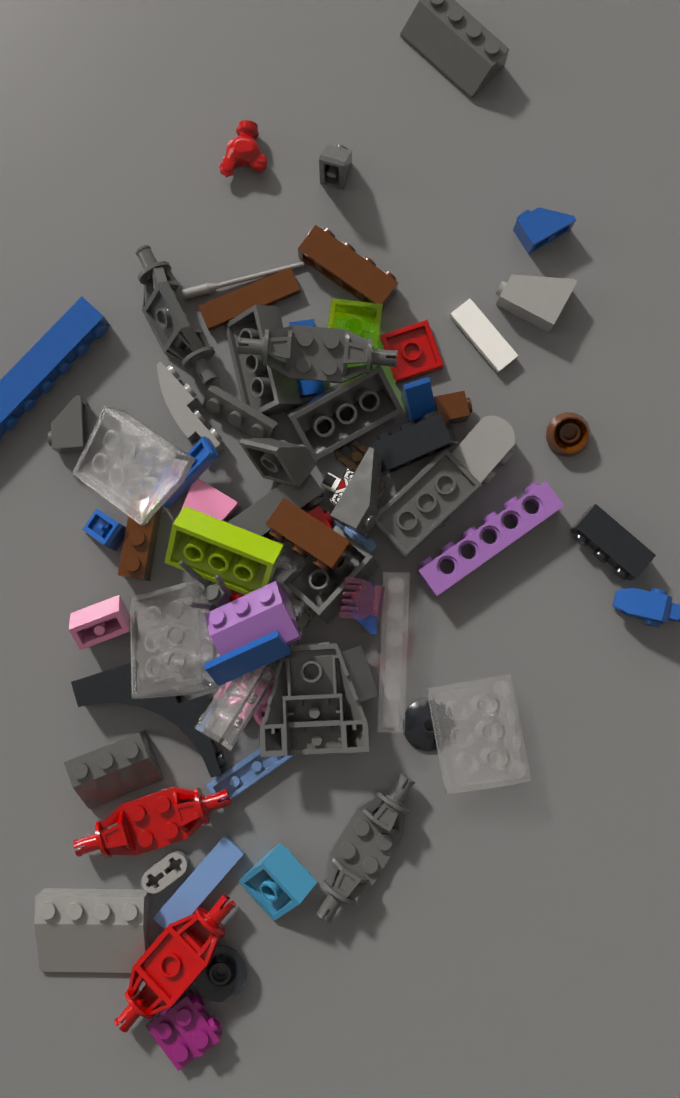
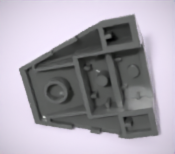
M338 644L289 646L291 654L279 660L265 716L260 726V757L370 752L368 722Z

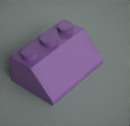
M276 581L205 614L209 635L220 656L276 630L280 632L288 645L302 639L289 595Z

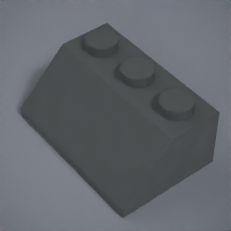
M337 525L332 530L348 539L352 547L335 572L329 568L326 572L312 563L314 558L308 555L283 582L327 624L380 567L368 551Z
M146 730L64 762L73 789L88 809L164 779Z

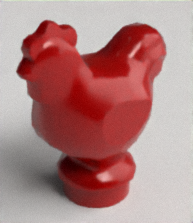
M242 120L238 123V128H236L238 137L229 141L226 155L223 157L222 163L219 164L220 173L225 175L226 178L234 176V171L237 167H250L257 173H263L268 167L267 158L261 154L259 144L254 140L259 136L258 125L253 121Z

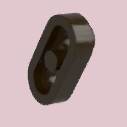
M354 439L334 450V455L343 465L350 470L356 471L368 449ZM344 447H349L351 449V453L349 455H344L342 453V449Z

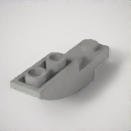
M160 361L157 364L158 380L165 403L175 422L191 443L197 438L205 436L211 440L217 453L224 449L220 443L222 437L214 428L208 430L203 423L206 420L197 409L192 411L198 406L194 399L197 396L188 384L181 385L177 380L180 376L171 365L166 368Z

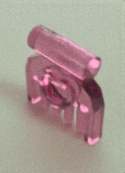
M344 577V582L358 583L359 585L345 584L343 586L345 589L356 591L343 592V596H349L351 599H342V603L354 604L356 607L341 606L342 611H353L355 613L339 612V617L362 619L366 618L370 613L373 616H381L385 586L375 585L373 587L372 583L365 579Z

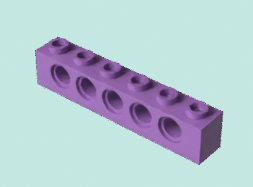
M547 481L540 485L534 482L523 490L526 493L525 496L519 500L514 496L503 504L505 510L497 515L493 511L482 519L484 525L478 529L474 526L470 527L461 534L464 539L457 544L452 540L440 549L442 552L440 556L434 559L431 555L419 564L421 569L417 571V574L434 597L444 592L564 506ZM525 502H532L535 505V514H529L525 511ZM505 516L514 519V529H508L504 526L503 519ZM484 531L493 533V544H487L483 541L482 533ZM462 546H470L473 549L474 555L471 559H466L461 555ZM447 560L451 562L453 570L450 574L441 572L439 567L441 561Z

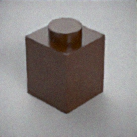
M465 390L434 396L436 411L447 414L451 424L467 421L470 413L473 411L470 397L466 398Z

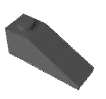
M369 447L330 515L339 524L363 536L366 535L368 530L373 528L378 514L382 458L372 447Z

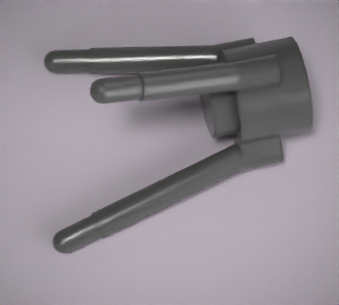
M184 561L179 562V565L206 587L204 596L207 603L190 602L189 607L212 611L230 602L233 592L227 588L220 575L217 574L215 576L218 584L212 585Z

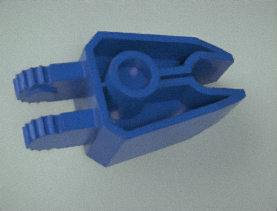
M628 588L617 590L615 593L613 607L626 616L644 620L645 625L660 628V624L667 623V620L680 622V604L672 603L673 597L667 595L668 592L665 590L652 588L651 591Z

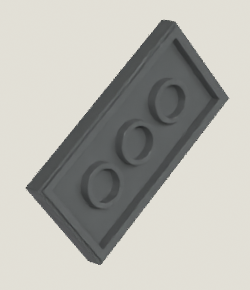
M445 448L378 511L374 525L406 558L465 503L482 484Z

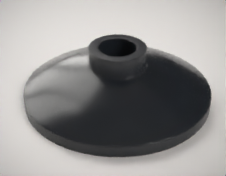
M432 698L420 699L412 703L405 711L402 720L403 733L407 741L415 748L423 751H434L445 746L451 739L454 732V718L444 703ZM428 720L434 723V727L431 730L424 728V723Z
M217 945L210 964L194 981L197 990L202 996L214 1002H225L235 998L242 991L247 980L245 960L232 947ZM223 966L226 969V973L219 974L217 968Z

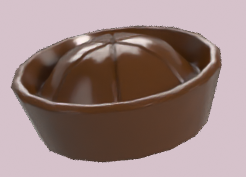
M565 412L557 415L550 421L546 430V440L554 453L560 456L572 457L580 454L587 447L590 441L591 430L588 422L581 415Z

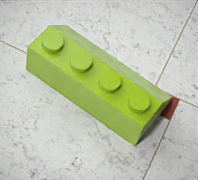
M185 506L172 524L165 563L184 570L179 565L180 561H184L204 579L216 584L218 583L215 576L218 574L225 582L227 588L247 595L270 584L279 562L283 544Z

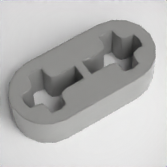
M179 850L173 851L150 867L141 879L143 889L151 894L158 893L183 875L189 865L187 855ZM171 858L175 860L180 858L182 860L181 870L177 867L171 871L167 870V867L173 862ZM162 872L164 876L158 881L159 886L155 883L151 885L149 883L151 879L150 874L157 876Z

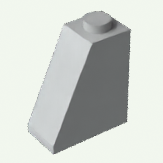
M511 274L508 282L502 281L496 292V295L499 296L496 305L549 333L578 281L569 278Z

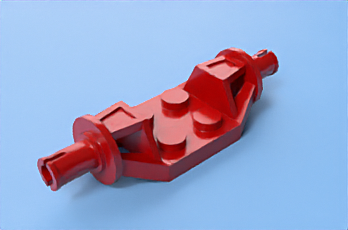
M171 786L124 802L104 821L96 822L95 834L73 841L74 849L85 845L78 848L75 854L77 857L100 849L105 858H109L112 855L137 856L188 839L203 824H210L209 815L211 811L232 805L231 797L226 798L230 795L229 791L224 789L223 791L205 796L200 788L193 790ZM195 798V801L181 803V800ZM116 822H118L117 825H115V826H113V827H111V828H109V829L107 828V827H109V826L115 824Z
M223 894L210 911L198 907L194 914L169 924L133 965L129 987L125 992L128 1006L114 1020L116 1026L120 1023L122 1024L119 1030L126 1033L140 1015L146 1019H152L156 1013L172 1007L210 964L220 937H223L226 933L221 922L236 906L233 900L229 901L230 897L227 894ZM198 920L200 921L195 927L190 928ZM144 981L146 984L144 985V987H143L142 990L140 991L139 988H140L142 982Z

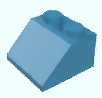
M281 842L265 854L238 881L273 921L298 906L317 883L309 870L304 868L293 856L292 852Z

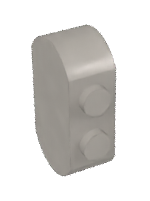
M483 417L452 454L480 483L484 482L487 484L496 474L493 470L498 463L504 465L513 455L509 450L515 445L514 430L501 417Z

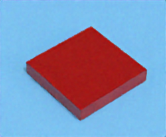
M428 320L380 335V341L384 350H398L396 367L389 366L395 384L444 368Z

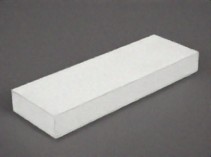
M470 298L450 314L451 319L497 373L518 357V354Z

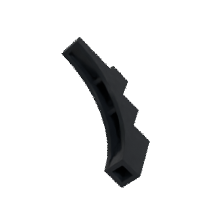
M131 662L71 682L78 707L96 703H124L140 706L155 712L176 725L192 741L202 756L211 778L224 772L223 767L226 766V760L223 752H218L216 741H219L218 733L215 726H210V721L218 719V713L221 712L218 698H213L212 693L181 702L180 697H183V690L179 681L175 682V678H169L144 686L143 681H146L145 672L142 666H138L137 662Z

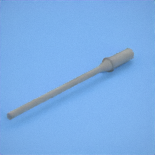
M303 261L217 284L206 282V284L183 289L182 293L185 300L205 294L210 295L211 292L218 288L273 275L290 267L291 269L304 267L305 263Z

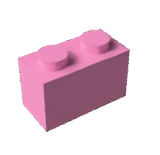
M120 595L71 613L69 631L79 649L82 650L130 632V614Z

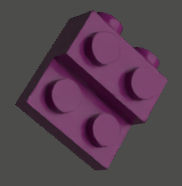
M191 989L184 993L172 1007L163 1010L146 1025L148 1031L178 1071L194 1058L201 1057L217 1044L223 1033L218 1019L215 1016L211 1017L201 996L194 994Z

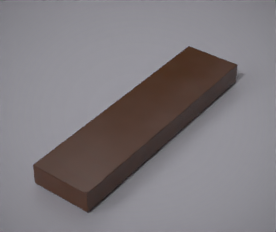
M290 267L198 307L208 330L211 331L223 326L255 304L270 306L301 293V289Z

